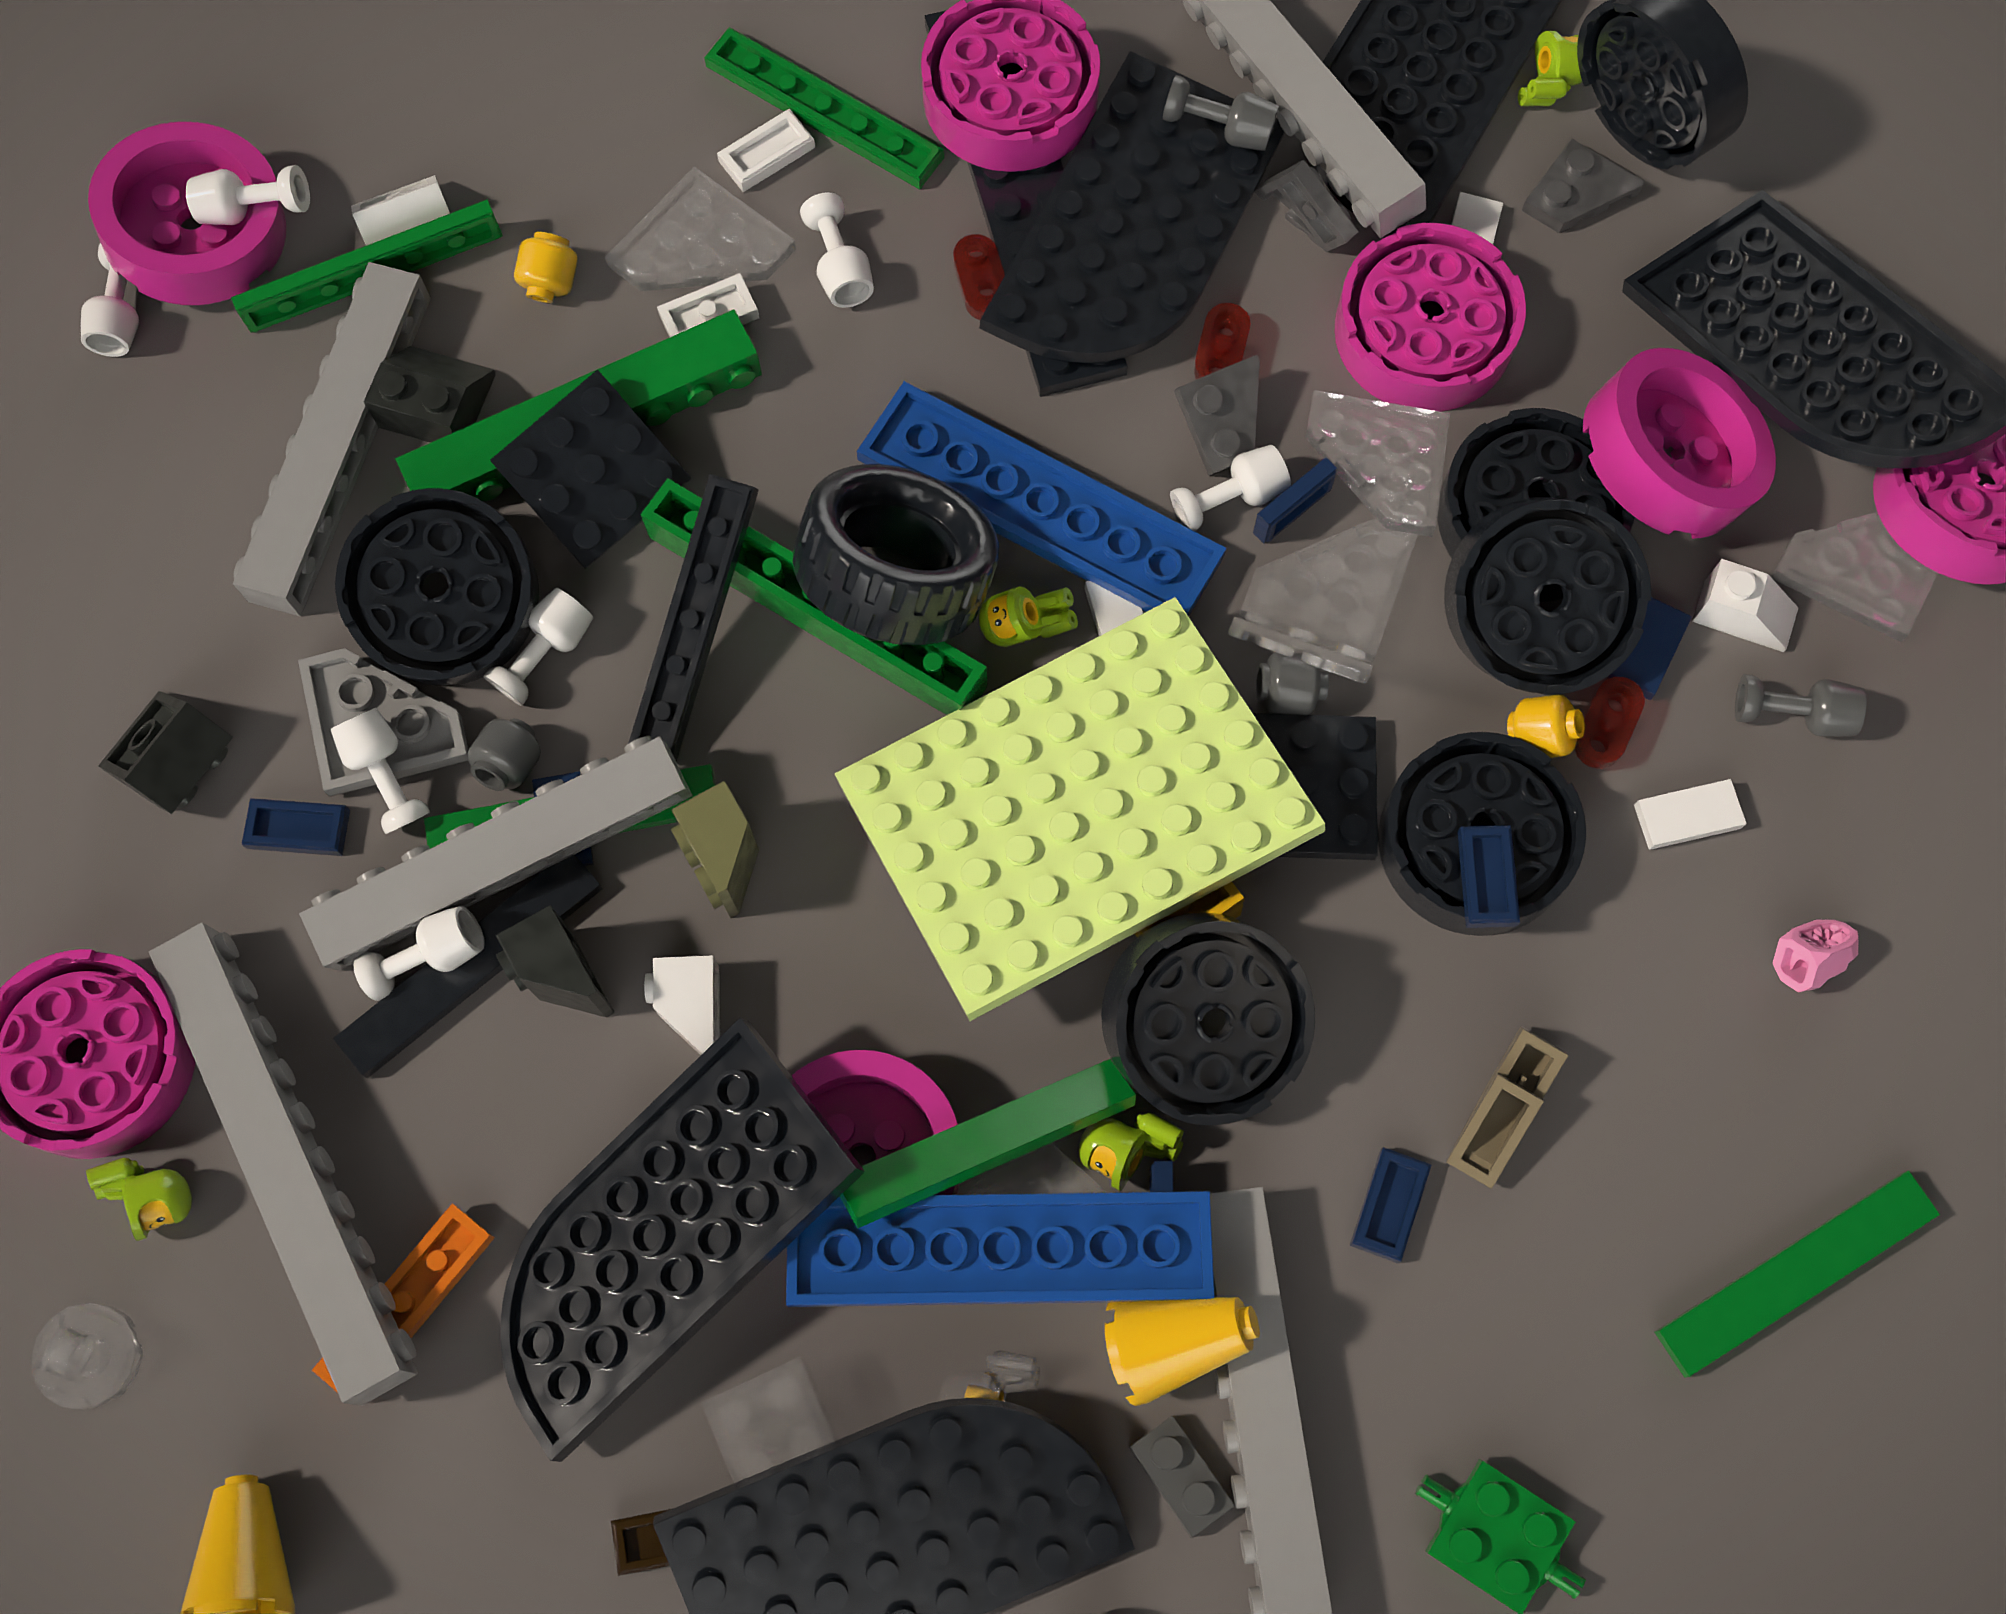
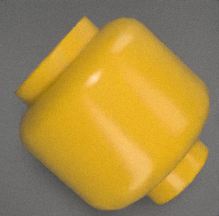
M535 232L533 238H527L521 242L514 270V279L517 284L527 289L526 297L538 302L553 303L554 296L561 297L571 292L578 257L576 252L569 247V240L547 232Z
M1564 695L1522 699L1516 706L1515 711L1509 714L1507 720L1509 736L1535 746L1550 758L1570 755L1576 746L1577 738H1582L1585 731L1582 712L1579 709H1574L1571 701Z

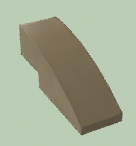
M1520 1026L1474 1107L1446 1162L1492 1189L1544 1102L1543 1097L1563 1066L1568 1054Z

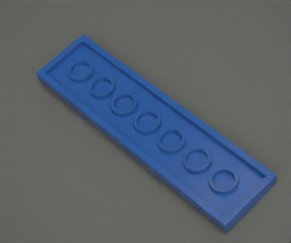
M905 381L857 450V460L864 464L900 466L928 474L951 485L965 494L984 512L997 534L1084 580L1103 587L1142 608L1145 612L1176 597L1189 617L1226 553V547Z
M1210 1191L932 1195L860 1228H857L841 1198L838 1197L787 1246L786 1305L788 1307L1108 1303L1214 1298Z

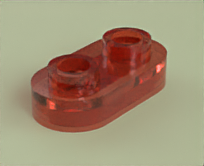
M972 234L963 237L955 245L953 251L954 269L968 313L972 317L981 320L1005 274L995 243L984 235ZM971 252L983 253L978 257H973L969 255V253ZM985 289L994 291L991 295H982L980 293L981 290Z
M1221 303L1214 306L1208 312L1195 359L1194 375L1196 380L1211 374L1209 371L1211 368L1223 369L1243 360L1251 322L1248 313L1241 306L1233 303ZM1225 328L1230 329L1233 332V334L1224 335L1221 334L1219 330Z
M1613 677L1604 681L1595 692L1584 716V735L1582 738H1577L1574 748L1576 755L1585 765L1596 769L1608 768L1614 765L1625 752L1645 705L1643 691L1637 683L1625 677ZM1609 700L1618 701L1622 705L1623 711L1613 710L1609 706ZM1591 741H1600L1605 747V752L1594 750L1591 746Z

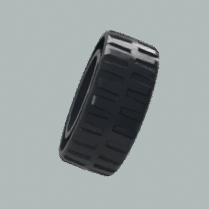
M862 464L837 470L823 478L815 486L807 501L798 528L793 550V566L797 581L808 599L821 612L843 627L865 637L887 643L928 645L943 642L959 635L975 621L988 594L999 561L1000 550L996 532L988 517L971 499L956 488L916 470L894 465ZM861 547H878L896 551L915 560L927 570L910 569L888 563Z

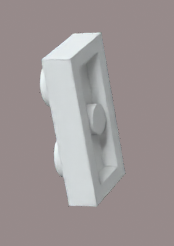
M740 273L657 306L659 316L669 337L735 309L742 325L759 319L758 309Z

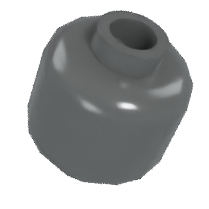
M1275 652L1268 658L1267 663L1259 664L1256 679V697L1258 701H1264V705L1270 713L1305 716L1315 710L1318 700H1326L1329 689L1328 672H1320L1319 662L1314 655Z
M515 718L510 720L494 719L488 722L468 751V761L471 765L473 777L483 786L495 791L514 789L521 786L538 762L541 754L539 743L534 738V730L524 721Z

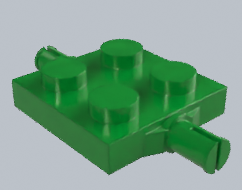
M1481 1459L1476 1463L1466 1482L1455 1489L1454 1492L1442 1486L1427 1474L1423 1477L1421 1482L1437 1492L1438 1496L1433 1495L1420 1485H1418L1415 1494L1442 1511L1439 1528L1425 1550L1429 1555L1518 1614H1523L1536 1590L1547 1581L1570 1595L1573 1599L1580 1594L1579 1590L1565 1582L1562 1578L1566 1577L1582 1589L1586 1579L1558 1562L1561 1547L1576 1521Z

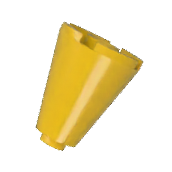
M1239 1297L1108 1302L1106 1311L1115 1310L1114 1321L1105 1323V1340L1110 1364L1118 1385L1129 1384L1134 1395L1127 1396L1126 1399L1134 1406L1147 1404L1252 1351L1253 1339L1260 1336L1259 1323L1253 1307H1245Z
M247 1474L230 1476L225 1479V1485L213 1490L180 1614H295V1603L268 1485L258 1483V1476Z

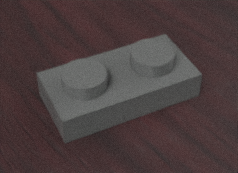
M1173 1416L1129 1447L1190 1538L1199 1534L1235 1507Z

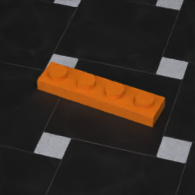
M453 1203L385 1282V1286L390 1291L395 1302L396 1309L391 1313L399 1330H405L410 1338L414 1336L495 1238ZM322 1357L312 1371L337 1392Z

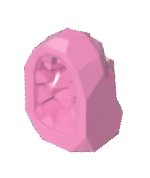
M1814 920L1792 928L1779 939L1773 960V966L1780 981L1798 993L1820 988L1828 979L1846 971L1848 964L1858 955V931L1846 923L1836 920Z

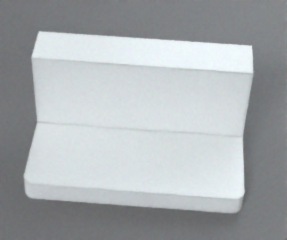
M435 175L351 206L352 215L366 245L450 214Z

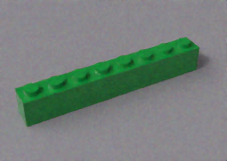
M735 309L597 369L646 426L660 425L666 422L673 414L689 407L703 406L714 396L732 388H743L749 385L756 377L762 375L757 351ZM595 371L395 458L409 490L425 488L449 489L468 494L481 501H489L498 497L503 490L512 487V485L491 463L490 459Z
M667 478L641 513L649 538L685 558L702 498ZM748 526L730 586L945 715L958 709L962 710L964 706L982 696L987 688V666L944 641L928 645H899L871 639L843 627L821 612L803 592L794 573L793 552Z

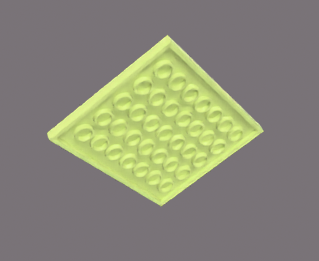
M1176 597L964 706L962 710L958 709L835 773L840 787L969 1021L976 1019L1325 832V822Z

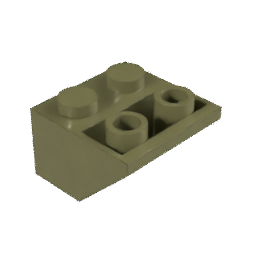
M723 781L671 809L679 825L670 830L691 868L699 864L701 865V867L694 870V873L714 910L723 905L729 917L733 918L740 913L759 848L747 819L726 782Z

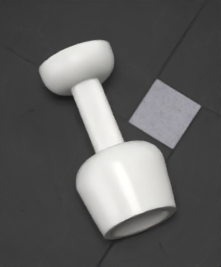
M297 165L283 168L277 176V182L244 186L234 172L220 169L192 177L187 181L186 185L187 204L191 215L199 224H238L246 216L248 204L281 201L285 208L297 213L306 212L310 204L308 182L304 172Z
M829 192L810 197L801 206L800 215L807 227L821 232L828 251L818 262L817 277L833 305L841 308L859 305L872 295L874 286L867 255L855 246H844L837 226L844 216L842 198L835 193Z
M100 243L98 259L102 266L109 271L104 296L92 297L82 306L81 342L94 353L118 357L129 352L139 325V317L136 310L123 300L127 280L113 270Z
M1268 445L1237 455L1231 464L1232 478L1197 495H1194L1187 488H1176L1170 491L1171 502L1180 523L1196 531L1203 523L1204 511L1240 495L1247 504L1261 506L1287 490L1291 486L1290 475L1276 447Z
M555 588L530 613L528 624L536 636L508 670L504 667L496 666L489 669L485 673L484 678L510 700L522 706L528 698V688L523 682L551 647L561 652H569L575 649L593 620L592 614L569 594L559 588Z
M373 708L331 728L335 745L344 766L351 770H360L368 767L389 808L381 819L382 829L385 834L430 813L424 802L418 799L407 801L385 758L396 751L398 740L377 708Z
M458 906L427 916L417 926V944L386 959L375 952H366L357 956L354 959L353 966L360 987L372 1000L380 1001L392 992L395 985V976L424 962H427L432 968L441 972L455 970L484 949L483 933L473 914L467 908Z

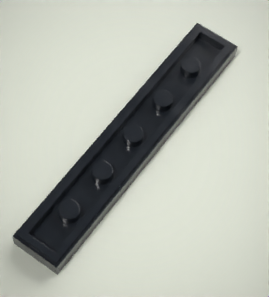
M712 474L709 475L629 739V743L645 736H651L652 740L660 736L669 746L675 761H677L759 492V489Z
M575 854L547 867L478 922L484 937V949L480 953L449 972H441L432 968L428 963L425 964L333 1039L361 1075L368 1079L503 970L496 957V954L503 951L496 937L497 934L550 905L564 921L603 888Z

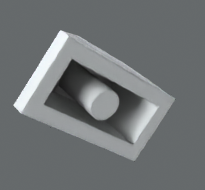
M1721 559L1704 582L1692 622L1784 652L1789 643L1798 607L1769 574Z
M713 955L653 958V973L645 974L644 991L646 1003H653V1008L657 1014L693 1049L702 1055L720 1037V975L717 961Z

